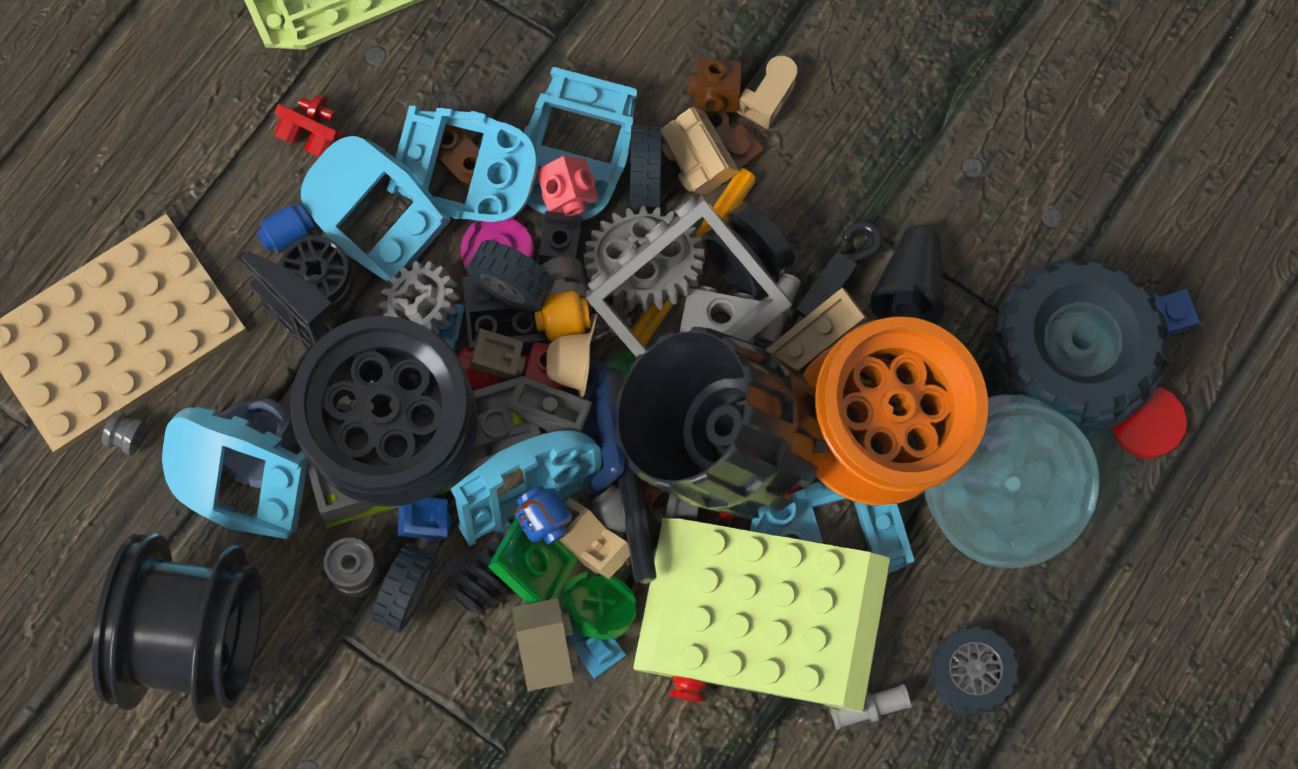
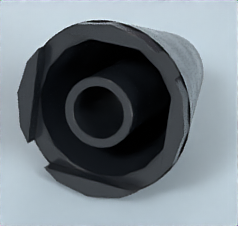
M916 225L904 232L871 294L869 306L872 313L878 319L911 317L938 325V320L943 318L945 306L941 243L939 235L931 227Z

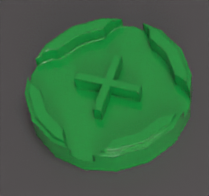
M583 572L572 577L564 586L560 600L561 612H569L571 627L586 637L599 640L615 639L625 634L632 626L637 612L635 606L636 599L630 588L614 576L608 579L602 574L597 576L591 575L592 572Z

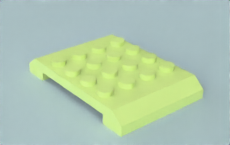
M663 518L654 561L657 578L655 581L650 582L633 669L635 671L668 677L691 678L707 683L815 702L829 707L864 713L891 560L888 557L867 551L684 519Z

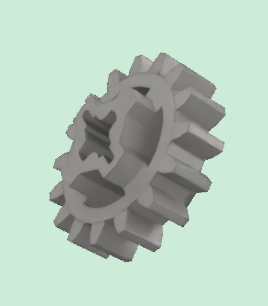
M415 261L411 271H408L404 266L401 267L400 272L402 276L398 279L391 276L389 280L393 286L391 289H383L381 292L387 297V301L379 304V307L386 312L383 316L402 318L401 315H406L410 318V321L421 324L439 335L438 326L442 324L449 327L448 314H457L458 312L452 305V302L460 299V295L454 290L458 286L457 282L450 277V274L443 267H437L431 261H428L424 267L418 261ZM429 281L435 282L438 287L434 288L431 284H429Z

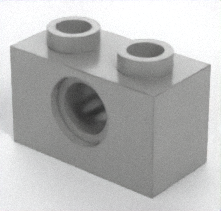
M699 286L696 289L689 288V296L686 297L680 333L690 331L693 327L711 328L723 333L761 301L755 300L753 296L745 293H734L733 296L720 294L716 289L707 286ZM717 312H724L729 315L731 320L727 323L719 324L711 316ZM755 336L747 342L754 344Z

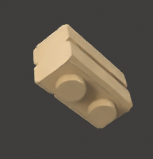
M695 107L689 108L679 115L676 120H672L661 128V136L664 140L661 143V148L672 162H677L681 169V172L678 174L679 180L689 192L693 190L695 193L707 195L739 173V169L705 111Z

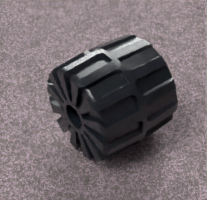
M693 327L690 331L681 333L671 331L659 337L657 343L644 354H639L630 366V372L622 389H619L615 404L617 408V428L615 429L618 447L624 450L629 460L628 466L638 477L692 506L744 519L760 518L758 508L766 505L771 506L775 511H781L792 504L794 501L789 494L790 490L796 484L807 488L812 483L819 470V467L811 462L813 453H824L827 445L819 423L816 420V389L808 384L803 374L765 349L711 328Z

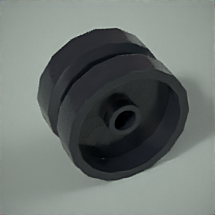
M745 201L740 202L726 214V224L768 274L780 276L794 264L795 257L783 234L754 205ZM712 227L702 235V244L708 256L733 286L742 293L756 297L764 290Z

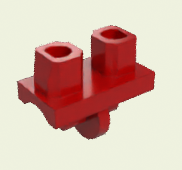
M318 93L312 101L305 97L300 99L298 106L307 110L306 115L280 104L277 105L274 112L275 115L280 117L274 136L295 145L302 128L311 131L312 134L304 150L318 157L334 142L344 138L346 134L319 122L321 117L332 121L335 116V111L326 108L327 96Z

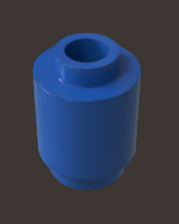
M299 203L293 207L288 205L260 221L261 230L256 232L267 251L274 249L279 254L297 240L308 237V232L314 229V225Z

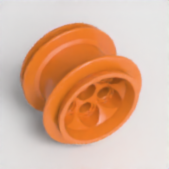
M890 317L860 325L815 358L803 374L808 384L816 389V420L827 443L824 453H813L811 462L819 467L816 477L832 491L849 500L867 505H892L910 500L925 490L947 481L958 473L974 454L984 435L988 418V396L981 370L971 353L955 336L931 322L911 317ZM860 373H865L870 377L872 381L871 388H867L861 383ZM897 375L900 378H902L907 384H903L902 382H900L897 378ZM889 400L896 405L895 409L899 411L900 416L893 414L894 407L888 404ZM847 407L855 409L858 413V423H854L848 418ZM908 434L917 438L919 442L918 451L910 447L907 440ZM871 438H875L881 443L883 448L882 455L877 454L871 448Z

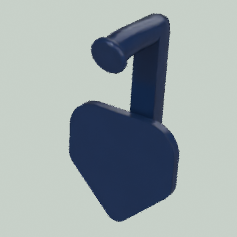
M598 359L589 361L587 386L583 399L592 402V406L582 433L591 438L600 439L604 468L598 473H590L584 479L585 491L593 496L599 495L620 477L625 469L623 449L618 447L615 435L617 410L611 374L607 365ZM565 386L561 390L579 397L577 389Z

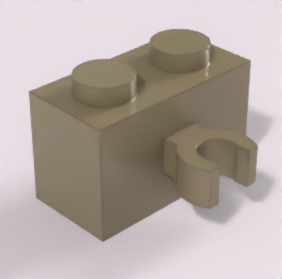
M558 598L511 607L527 690L533 691L574 682L571 666L578 665L574 642H566V637L573 635L569 612L561 613Z

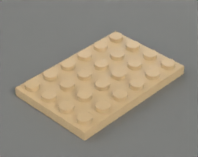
M165 214L1 317L0 372L53 453L57 456L104 426L114 411L118 410L124 413L239 339L247 331L170 218Z

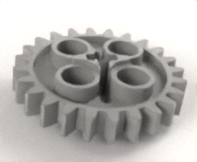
M641 207L639 214L634 215L630 208H627L626 217L621 218L616 213H613L612 224L601 221V232L592 230V241L585 243L584 265L587 279L592 281L596 274L602 270H605L608 274L619 265L616 259L626 249L633 245L638 249L648 240L645 235L661 221L667 225L675 218L674 211L669 212L664 217L661 216L660 207H657L652 214H647L646 208ZM689 227L604 299L613 295L615 307L626 301L629 311H632L637 303L641 304L644 312H647L650 303H655L659 310L663 309V300L667 299L672 304H677V293L688 297L689 286H698V276L703 275V263H705L702 238L696 237V228Z

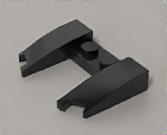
M242 251L236 257L255 277L248 286L264 301L262 304L264 308L308 352L323 336L333 330L327 324L336 316L333 305L311 284L287 268L250 251Z

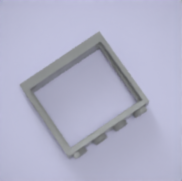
M703 195L697 200L691 197L688 201L679 205L675 210L677 216L667 225L663 221L659 222L645 235L648 240L638 249L634 245L626 249L616 259L619 265L608 274L605 270H602L587 284L590 289L586 291V299L636 357L639 354H644L648 349L604 298L702 216L768 294L764 300L723 333L749 341L792 305L789 297Z

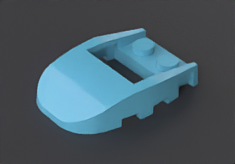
M553 67L550 72L553 79L546 93L540 94L529 125L525 127L524 133L532 140L538 154L537 170L562 156L587 159L589 169L595 179L598 200L586 205V211L578 214L582 216V221L597 216L605 209L625 167L630 149L631 125H633L637 89ZM552 107L621 125L611 164L543 146L542 143ZM536 173L527 204L534 210L545 214V211H548L542 198V189Z
M409 105L396 159L403 161L427 190L446 124L484 134L465 204L433 196L434 198L431 201L441 213L456 219L504 222L513 219L524 209L530 198L538 168L536 147L525 133L514 126L504 122L501 123L487 117L485 114L474 111L470 113L445 108H437L436 111H423L417 106ZM390 177L387 191L401 194L412 199V202H414L415 199Z
M355 136L344 137L329 146L309 169L301 187V200L306 211L330 240L337 243L345 254L393 286L389 278L391 276L397 279L402 276L400 268L404 266L408 270L451 219L447 214L441 213L431 201L434 197L412 174V170L403 161L397 160L388 154L385 149L370 140ZM387 173L415 201L369 254H366L338 227Z
M190 407L179 411L166 427L162 453L165 479L174 496L190 509L230 530L283 539L291 536L298 526L308 459L303 451L296 455L282 448V438L269 431L262 434L248 427V420L237 416L229 420L217 417L216 412L213 410L199 407ZM225 447L265 460L258 512L253 516L235 512L236 508L223 503L217 505Z
M568 430L535 436L495 454L451 488V492L456 500L460 521L458 528L468 545L476 544V539L493 530L495 532H503L509 529L511 526L509 521L515 519L514 512L519 506L516 500L539 485H543L545 489L555 488L563 500L580 491L584 487L585 477L590 473H598L601 468L600 447L591 437L580 432ZM521 468L524 484L504 493L498 498L497 489L504 485L502 478Z
M816 482L810 484L807 488L790 494L794 502L781 511H775L768 505L759 508L760 518L752 519L750 531L823 544L813 508L847 498L835 493L825 484ZM854 501L869 552L888 557L891 560L888 574L912 564L914 557L898 505H867Z

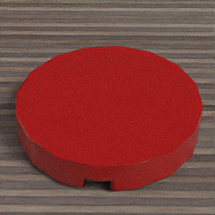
M1157 387L1148 402L1135 415L1125 420L1121 425L1112 428L1111 431L1114 433L1117 443L1122 450L1136 458L1151 460L1165 456L1176 449L1185 435L1187 418L1182 404L1175 395L1162 387Z

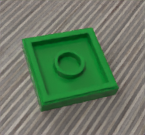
M515 518L488 567L527 604L559 598L579 559L560 540L550 545L545 540L531 542Z

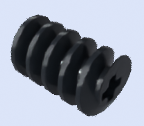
M497 531L496 537L500 544L505 535ZM491 540L485 543L489 555L483 552L475 554V559L479 566L467 563L464 566L469 578L456 574L454 581L458 589L445 586L447 592L471 613L476 612L483 616L487 614L482 605L484 600L494 605L497 603L492 591L496 589L505 594L508 591L503 580L488 567L500 544Z

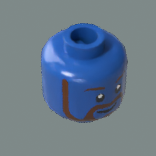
M539 485L516 500L519 506L515 509V518L531 542L545 540L550 545L568 533L565 526L571 521L572 515L555 488L545 489L543 485Z

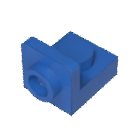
M1187 289L1161 297L1157 293L1153 294L1156 298L1154 303L1158 311L1165 315L1169 328L1167 336L1195 328L1199 325L1200 321Z
M428 497L415 503L399 506L398 536L425 538V543L434 544L446 538L451 527V515L447 512L448 500Z

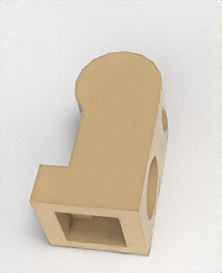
M786 56L772 58L766 66L765 77L756 92L754 93L746 88L741 95L737 113L769 130L794 89L797 75L795 62Z

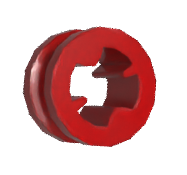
M673 676L672 682L675 683L676 687L673 691H670L671 697L693 702H704L701 691L706 688V682Z

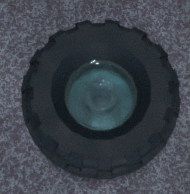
M1065 258L1052 261L1049 266L1040 270L1036 268L1024 276L1021 282L1011 290L1000 308L993 327L990 346L991 363H994L997 374L996 380L1002 392H1006L1014 401L1013 406L1025 417L1028 415L1041 422L1040 426L1055 432L1058 429L1073 432V435L1091 434L1092 431L1102 429L1107 431L1121 425L1148 402L1161 382L1168 363L1170 345L1167 343V332L1169 328L1165 315L1158 311L1154 303L1156 300L1155 296L1147 286L1143 285L1140 287L1131 279L1133 274L1119 266L1116 270L1104 266V261L1085 258L1084 261L1074 262L1073 259Z

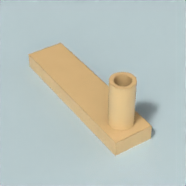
M841 288L765 350L797 371L802 372L822 352L835 345L843 336L860 326L868 318L846 289Z

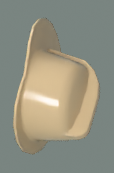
M595 314L590 333L558 337L549 345L547 351L546 374L548 378L560 385L577 389L580 398H583L587 386L590 342L598 314Z

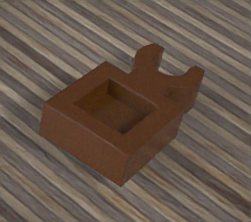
M717 111L715 113V118L721 123L719 127L715 128L737 168L746 169L764 154V148L741 123L732 129L729 126V118L725 112Z

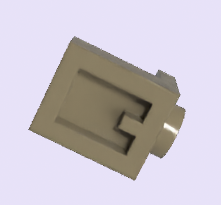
M480 328L476 335L469 368L501 377L500 383L512 380L514 377L519 378L526 361V357L521 356L523 341Z

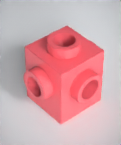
M562 156L537 170L542 189V198L548 212H561L565 216H575L586 211V205L598 200L595 179L589 169L586 158Z

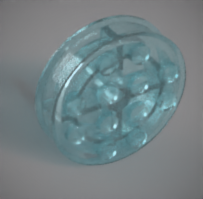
M1022 395L994 396L988 398L987 424L981 442L974 454L953 477L935 487L926 489L925 498L931 515L939 528L962 553L977 562L998 568L1028 567L1058 555L1070 546L1085 529L1098 498V465L1092 447L1084 434L1064 414L1058 412L1052 406L1049 407L1038 399Z

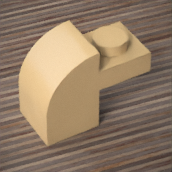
M569 497L565 504L571 512L572 519L565 526L568 533L559 540L588 569L595 574L599 572L610 579L630 556L628 543L606 529L590 510Z

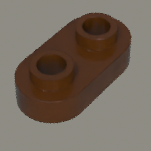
M446 124L442 139L450 137L453 139V142L449 145L440 143L436 160L461 186L469 188L474 170H467L465 165L469 162L476 163L480 149L461 129Z

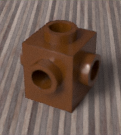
M697 58L696 73H689L688 95H694V107L710 112H737L740 95L741 61Z

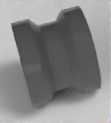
M118 410L114 411L104 427L101 439L102 445L109 448L119 447L124 454L133 456L139 449L145 436L146 422L139 418L134 420L128 419L125 413Z
M670 494L665 518L696 522L699 507L692 506Z

